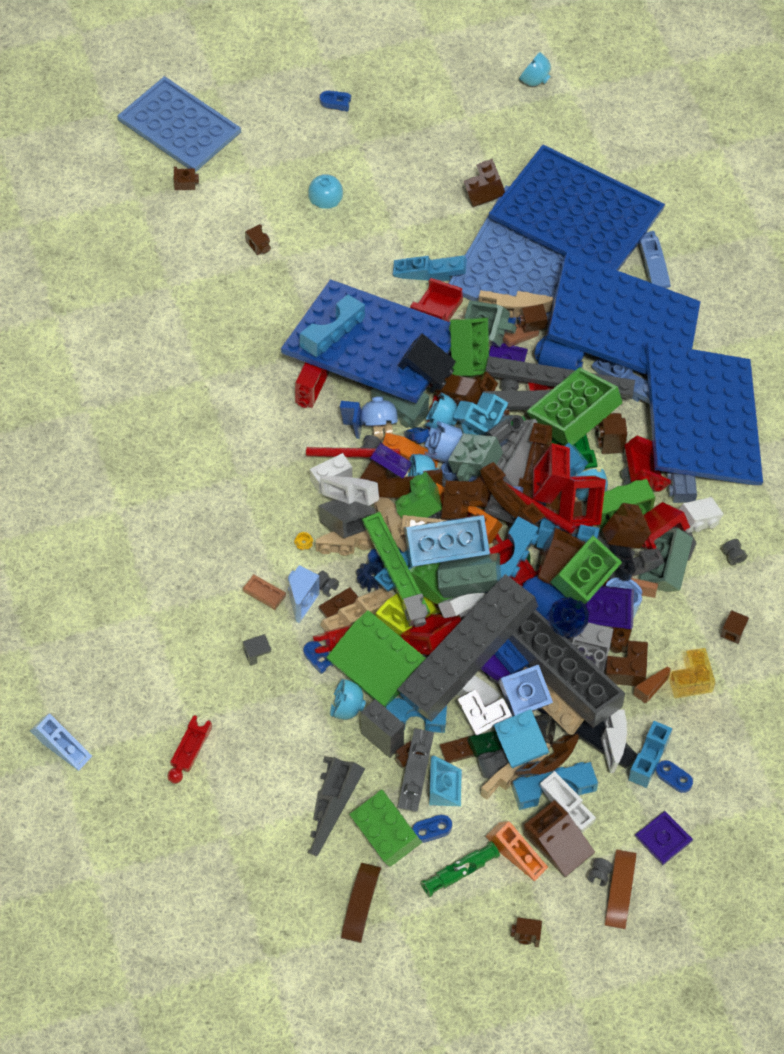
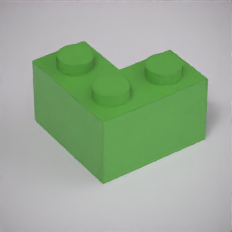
M427 472L417 475L410 480L412 492L401 496L395 501L397 513L401 518L403 515L428 518L442 510L438 486Z

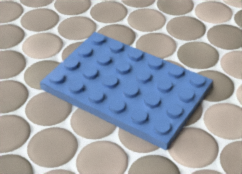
M165 76L117 115L118 121L188 169L195 168V172L241 133V127Z

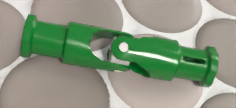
M490 841L482 849L474 850L453 864L439 870L430 879L422 880L420 882L421 886L430 898L433 896V893L441 888L446 889L460 879L484 867L486 862L493 858H499L500 853L495 844ZM469 863L468 869L465 867L464 864Z

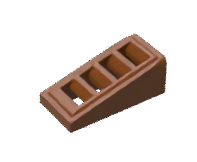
M667 666L638 684L634 688L633 695L643 703H647L669 679L671 668Z

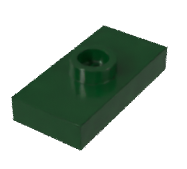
M496 731L468 738V743L475 757L487 752H496L503 748Z

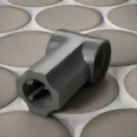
M504 415L500 422L488 430L486 434L487 436L497 437L500 444L514 432L521 431L524 426V420L519 415Z
M503 748L496 752H487L478 756L482 777L491 778L509 763Z

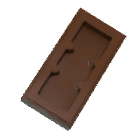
M349 587L318 606V609L325 618L336 615L339 609L355 603L358 596Z
M470 736L440 744L439 747L444 761L453 763L474 757L468 743Z

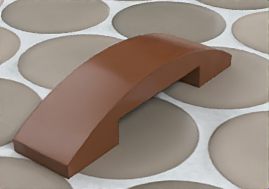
M616 849L605 926L626 928L637 853Z

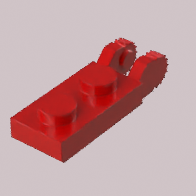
M352 625L324 631L322 634L313 636V640L317 642L326 640V645L315 648V652L324 653L332 651Z

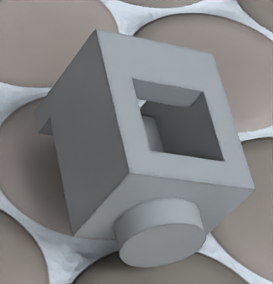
M423 594L403 599L402 606L409 627L414 625L415 627H420L426 624L425 617L428 615L426 605L422 604Z

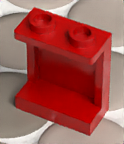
M430 278L428 290L418 303L413 301L410 308L449 322L463 302L462 288Z
M636 435L625 444L631 482L647 479L651 489L657 492L662 491L671 484V480L663 477L661 471L655 470L653 441Z
M661 502L643 516L651 534L642 547L645 549H656L654 541L673 527L683 531L690 528L685 513Z
M507 539L489 548L490 554L499 553L500 565H503L512 558L514 547L512 542ZM526 559L525 562H520L518 566L520 570L515 578L511 577V579L520 586H523L528 579L538 576L539 570L535 571Z

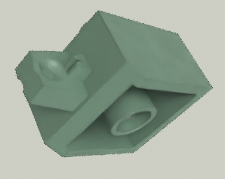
M469 300L464 318L488 317L489 345L501 347L504 334H515L517 329L513 323H508L510 312L503 306Z
M463 433L448 462L453 473H457L456 476L459 481H469L472 475L482 476L480 470L488 464L494 462L497 465L503 451L497 437Z

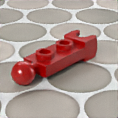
M194 715L191 718L188 729L170 761V765L175 767L170 769L167 774V778L171 783L177 784L182 781V771L190 772L205 740L212 730L211 721L208 720L203 726H198L197 716Z

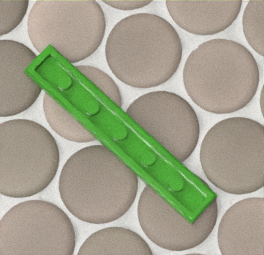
M378 512L363 518L362 523L402 602L404 598L421 594L381 513ZM423 598L422 604L426 605L427 612L430 614V610Z

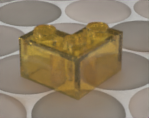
M706 648L686 651L684 658L686 669L672 671L670 685L674 699L712 693L716 683Z

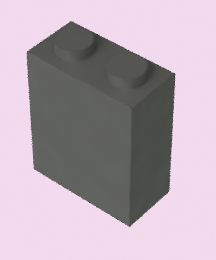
M335 499L318 505L320 523L343 538L365 531L362 519L375 514L373 507L356 501L347 504Z
M375 699L361 712V734L386 756L391 758L396 753V750L404 745L405 724Z

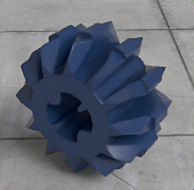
M369 559L367 564L361 563L360 569L356 571L357 583L360 584L362 589L367 587V591L370 592L372 588L375 591L379 590V587L383 588L374 579L385 568L383 563L378 564L377 559L374 563H371Z

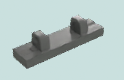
M417 728L413 730L397 806L398 809L418 812L434 732ZM415 752H421L424 755L415 754Z

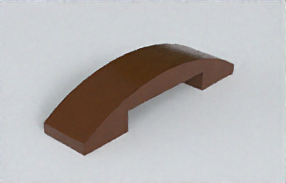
M533 423L529 439L532 445L523 479L520 478L518 487L523 488V493L532 499L533 468L552 443V426Z
M494 462L480 470L483 480L494 498L515 518L519 516L535 525L546 517L533 503L527 506L505 483L503 479L506 477V474Z
M442 469L423 471V473H428L435 484L438 483L442 486ZM386 475L366 476V480L378 483L379 497L400 498L412 492L410 480L415 476L387 479Z
M578 734L561 736L551 744L554 750L553 753L542 761L527 762L515 771L516 775H539L557 769L572 754L579 739Z
M361 863L349 901L341 934L342 939L358 943L362 942L366 921L382 867Z

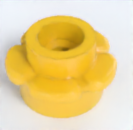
M301 532L296 536L294 543L298 549L308 550L312 547L313 538L309 533Z

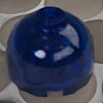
M572 597L561 598L554 602L550 609V626L561 637H577L584 632L588 625V609L580 600H574Z

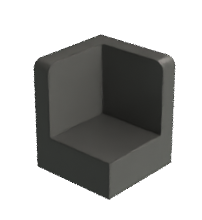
M265 634L243 641V651L250 666L257 664L258 656L271 652V647Z

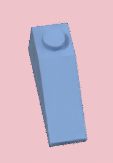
M50 713L42 717L30 730L44 746L78 771L92 757Z

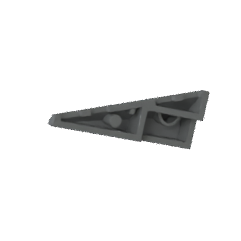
M324 756L323 762L328 763L326 773H321L320 776L324 783L321 790L317 793L313 820L318 821L316 831H311L310 837L315 839L311 849L307 851L308 854L318 856L364 773L365 768L355 762L341 761L336 757Z

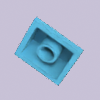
M531 709L494 724L512 769L550 753Z

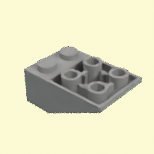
M569 620L570 638L568 640L604 673L613 629L580 620Z

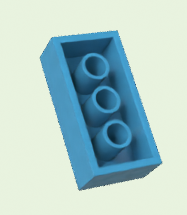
M484 515L404 527L409 565L412 567L490 554Z

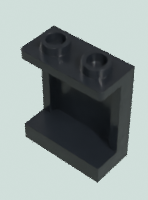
M422 333L412 342L398 363V366L402 370L408 365L433 385L429 390L433 393L436 389L441 390L447 382L445 378L450 377L454 372L453 366L456 361Z

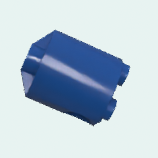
M545 336L538 341L534 356L540 365L577 370L579 367H583L584 362L582 359L586 352L553 341Z
M538 576L528 579L522 586L535 596L538 604L536 610L553 626L561 624L566 617H570L575 611L573 603L555 586L538 579Z

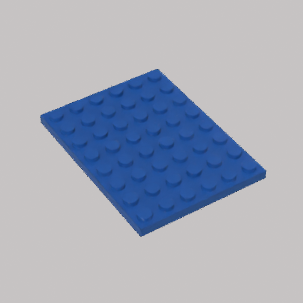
M543 144L489 212L488 218L564 256L566 252L619 271L640 240H642L664 210L665 204Z
M566 252L546 338L647 375L645 349L647 342L692 349L701 301Z
M330 279L281 347V353L417 403L430 382L409 365L402 370L398 363L412 342L422 333L449 354L451 347L450 322ZM346 295H350L365 304V318L363 321L356 324L350 332L345 333L338 342L333 343L326 352H322L318 357H315L299 347L300 333L312 323L327 325L337 320L335 317L336 304Z
M647 342L645 349L655 470L748 485H762L763 474L751 359Z

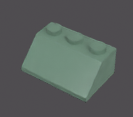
M376 388L371 390V401L372 397L383 396V400L392 402L396 407L398 419L406 428L418 427L428 415L429 396L424 392L418 402L414 403Z
M675 528L670 529L657 538L654 543L656 548L659 549L664 563L648 572L639 574L638 579L657 583V590L665 592L680 591L693 537Z
M499 553L444 561L440 563L438 568V586L444 598L489 592L501 579Z

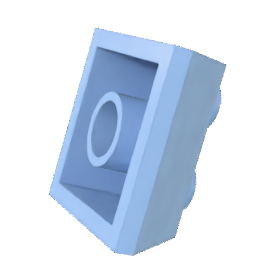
M299 565L288 577L289 598L295 620L298 623L301 622L320 594L319 575Z
M539 665L503 677L498 681L512 717L530 709L533 712L553 703Z

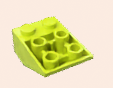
M397 593L380 607L375 616L401 637V634L411 627H409L402 606L403 602ZM423 596L430 610V614L426 615V617L436 614L437 611L431 600Z

